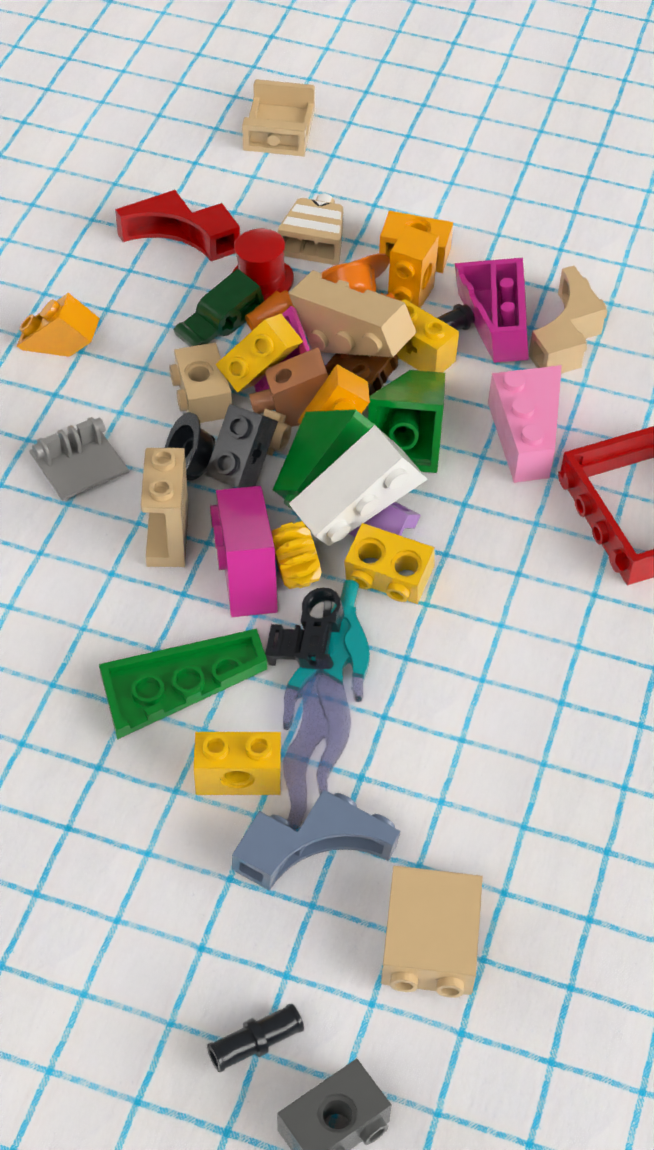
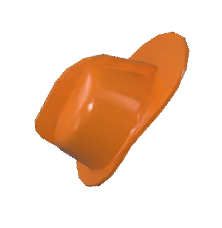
M378 253L353 262L335 265L322 272V279L337 283L339 280L348 282L350 289L364 293L367 289L376 292L375 279L387 269L390 258L386 254Z

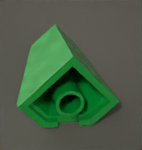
M409 370L370 395L368 420L394 441L421 472L437 473L446 373Z
M357 410L305 412L272 490L284 498V504L292 509L289 503L375 424Z

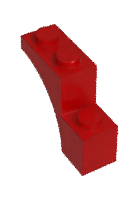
M172 190L115 209L117 233L122 242L141 238L172 239L196 248L211 262L235 254L234 243L240 236V226L223 203L192 213L177 191Z

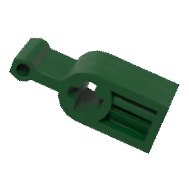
M236 269L200 299L196 312L175 326L173 329L175 335L189 347L208 344L218 335H230L246 322V314L252 312L264 302L261 288L241 270Z

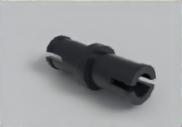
M288 1004L285 1008L258 1021L253 1018L245 1021L242 1029L214 1043L207 1044V1051L215 1069L221 1073L226 1068L254 1054L257 1057L267 1054L269 1052L268 1047L304 1031V1024L296 1007L293 1004Z

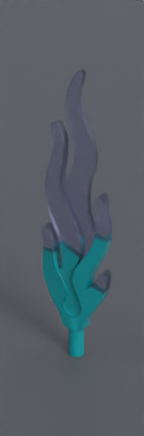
M346 580L344 582L340 596L345 614L341 622L340 633H331L328 654H330L334 663L333 667L330 669H306L299 667L288 682L284 695L283 729L289 730L292 726L297 700L302 697L303 702L300 728L283 760L284 779L291 805L287 821L292 824L295 831L300 827L307 811L306 772L310 757L316 746L324 738L326 748L321 756L316 773V782L319 794H321L323 789L328 791L327 779L349 740L351 718L343 685V670L348 663L351 664L353 670L351 689L354 700L356 702L363 700V684L369 667L370 652L367 638L356 615V607H354L359 584L353 580ZM334 604L332 612L335 610L336 604Z

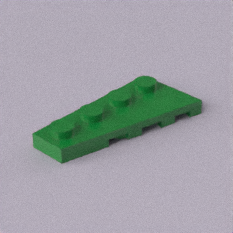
M257 628L99 664L100 675L117 740L267 670V658Z

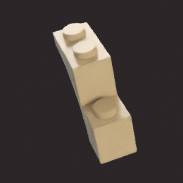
M574 265L562 268L558 295L564 305L563 312L554 321L532 331L529 357L537 368L562 365L561 374L582 367L584 352L587 350L586 339L602 334L604 319L607 316L604 301L597 297L591 289L588 280L582 277Z

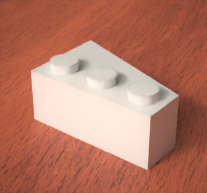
M374 425L294 498L289 505L316 538L331 546L428 479L406 453Z

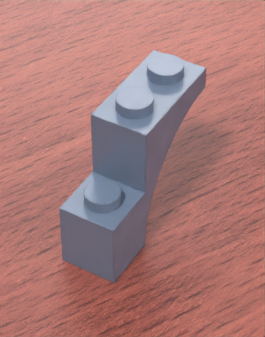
M323 789L298 832L293 830L292 824L283 817L275 814L268 816L259 811L232 854V870L270 891L275 882L293 865L318 853L332 850H357L389 861L397 847L401 831L396 829L393 822L380 814L370 815L357 808L356 803L348 796L341 793L333 795Z

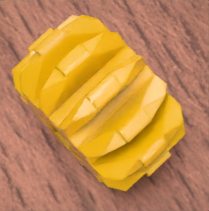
M289 522L273 529L271 533L275 549V559L284 585L289 589L297 587L300 589L319 581L322 573L310 530L304 522Z

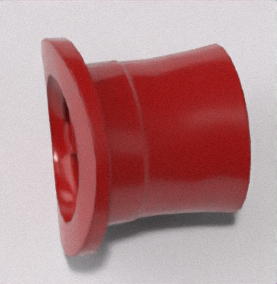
M257 228L244 232L236 239L234 250L238 265L233 272L239 269L257 283L261 288L264 301L276 291L281 293L287 290L289 292L294 283V273L292 268L284 263V238L271 229Z

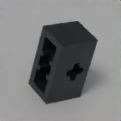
M229 404L205 476L238 488L256 486L278 421Z

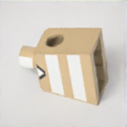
M320 194L316 200L307 198L297 199L278 228V233L285 241L284 256L339 265L343 233V206L335 204L333 197L328 194Z

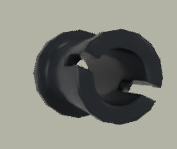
M456 304L452 311L437 317L456 330H468L475 321L473 311L467 304Z

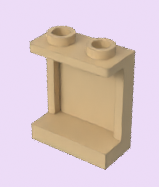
M256 79L253 85L254 98L249 117H244L242 124L243 150L305 157L315 112V86Z
M146 448L141 494V511L149 513L146 566L185 567L189 510L185 449Z
M393 865L381 984L389 985L394 990L400 992H413L417 989L436 991L439 995L450 998L460 997L463 994H472L476 978L483 876Z

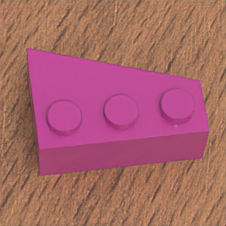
M523 257L455 263L458 294L463 304H467L473 311L474 325L493 362L529 360Z
M253 486L216 490L217 505H210L211 524L214 532L215 549H217L219 570H225L231 617L278 613L275 549L262 487Z

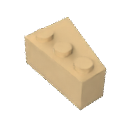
M314 270L288 293L294 308H296L312 349L319 348L320 352L394 357L416 334L405 302L368 289L364 293L350 289L348 282L339 280L337 283L322 279V273Z

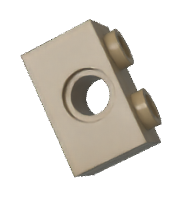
M216 342L174 349L175 364L169 365L173 386L179 385L180 390H176L180 412L186 411L187 413L196 414L200 423L224 419L229 404H232V396L228 380L215 365L221 360Z

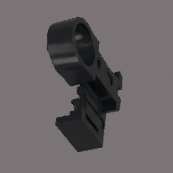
M322 587L310 591L304 597L300 620L303 629H301L300 625H295V629H283V626L280 624H271L265 653L269 665L275 666L277 659H296L301 668L330 669L333 667L334 663L330 654H328L331 633H340L341 622L345 615L343 604L337 592L333 589ZM320 602H324L323 617H312L310 613L313 607ZM332 602H334V603L336 604V608H335V610H334L333 612H332Z

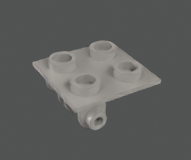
M90 417L87 421L77 424V430L72 425L68 426L67 435L61 429L51 436L37 439V444L32 445V449L29 450L62 501L129 472V469L102 433L106 429L100 417L97 419Z

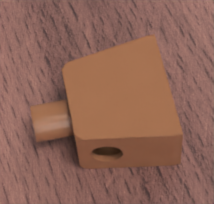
M319 348L312 349L267 368L265 374L269 389L249 394L253 412L261 414L264 413L265 409L275 410L280 414L286 415L285 424L291 427L299 426V417L328 378Z

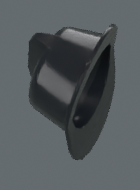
M188 412L177 419L170 430L164 448L185 449L186 478L192 481L206 472L214 450L215 438L201 428L200 420L196 414Z

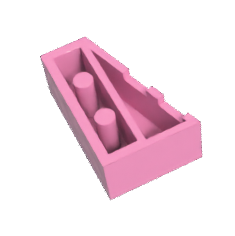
M562 365L492 373L488 405L514 483L550 478L556 443Z

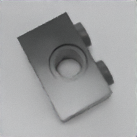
M356 1058L277 1113V1130L291 1150H351L362 1141L365 1145L375 1142L387 1131L392 1104ZM340 1114L346 1117L350 1123L342 1129H333L324 1120L330 1115Z

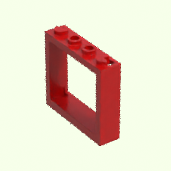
M654 426L566 451L563 455L561 470L558 471V478L562 488L569 491L575 501L578 514L581 517H585L592 528V534L596 543L602 544L609 556L613 570L616 573H620L627 586L654 577V549L636 554L588 477L654 458Z

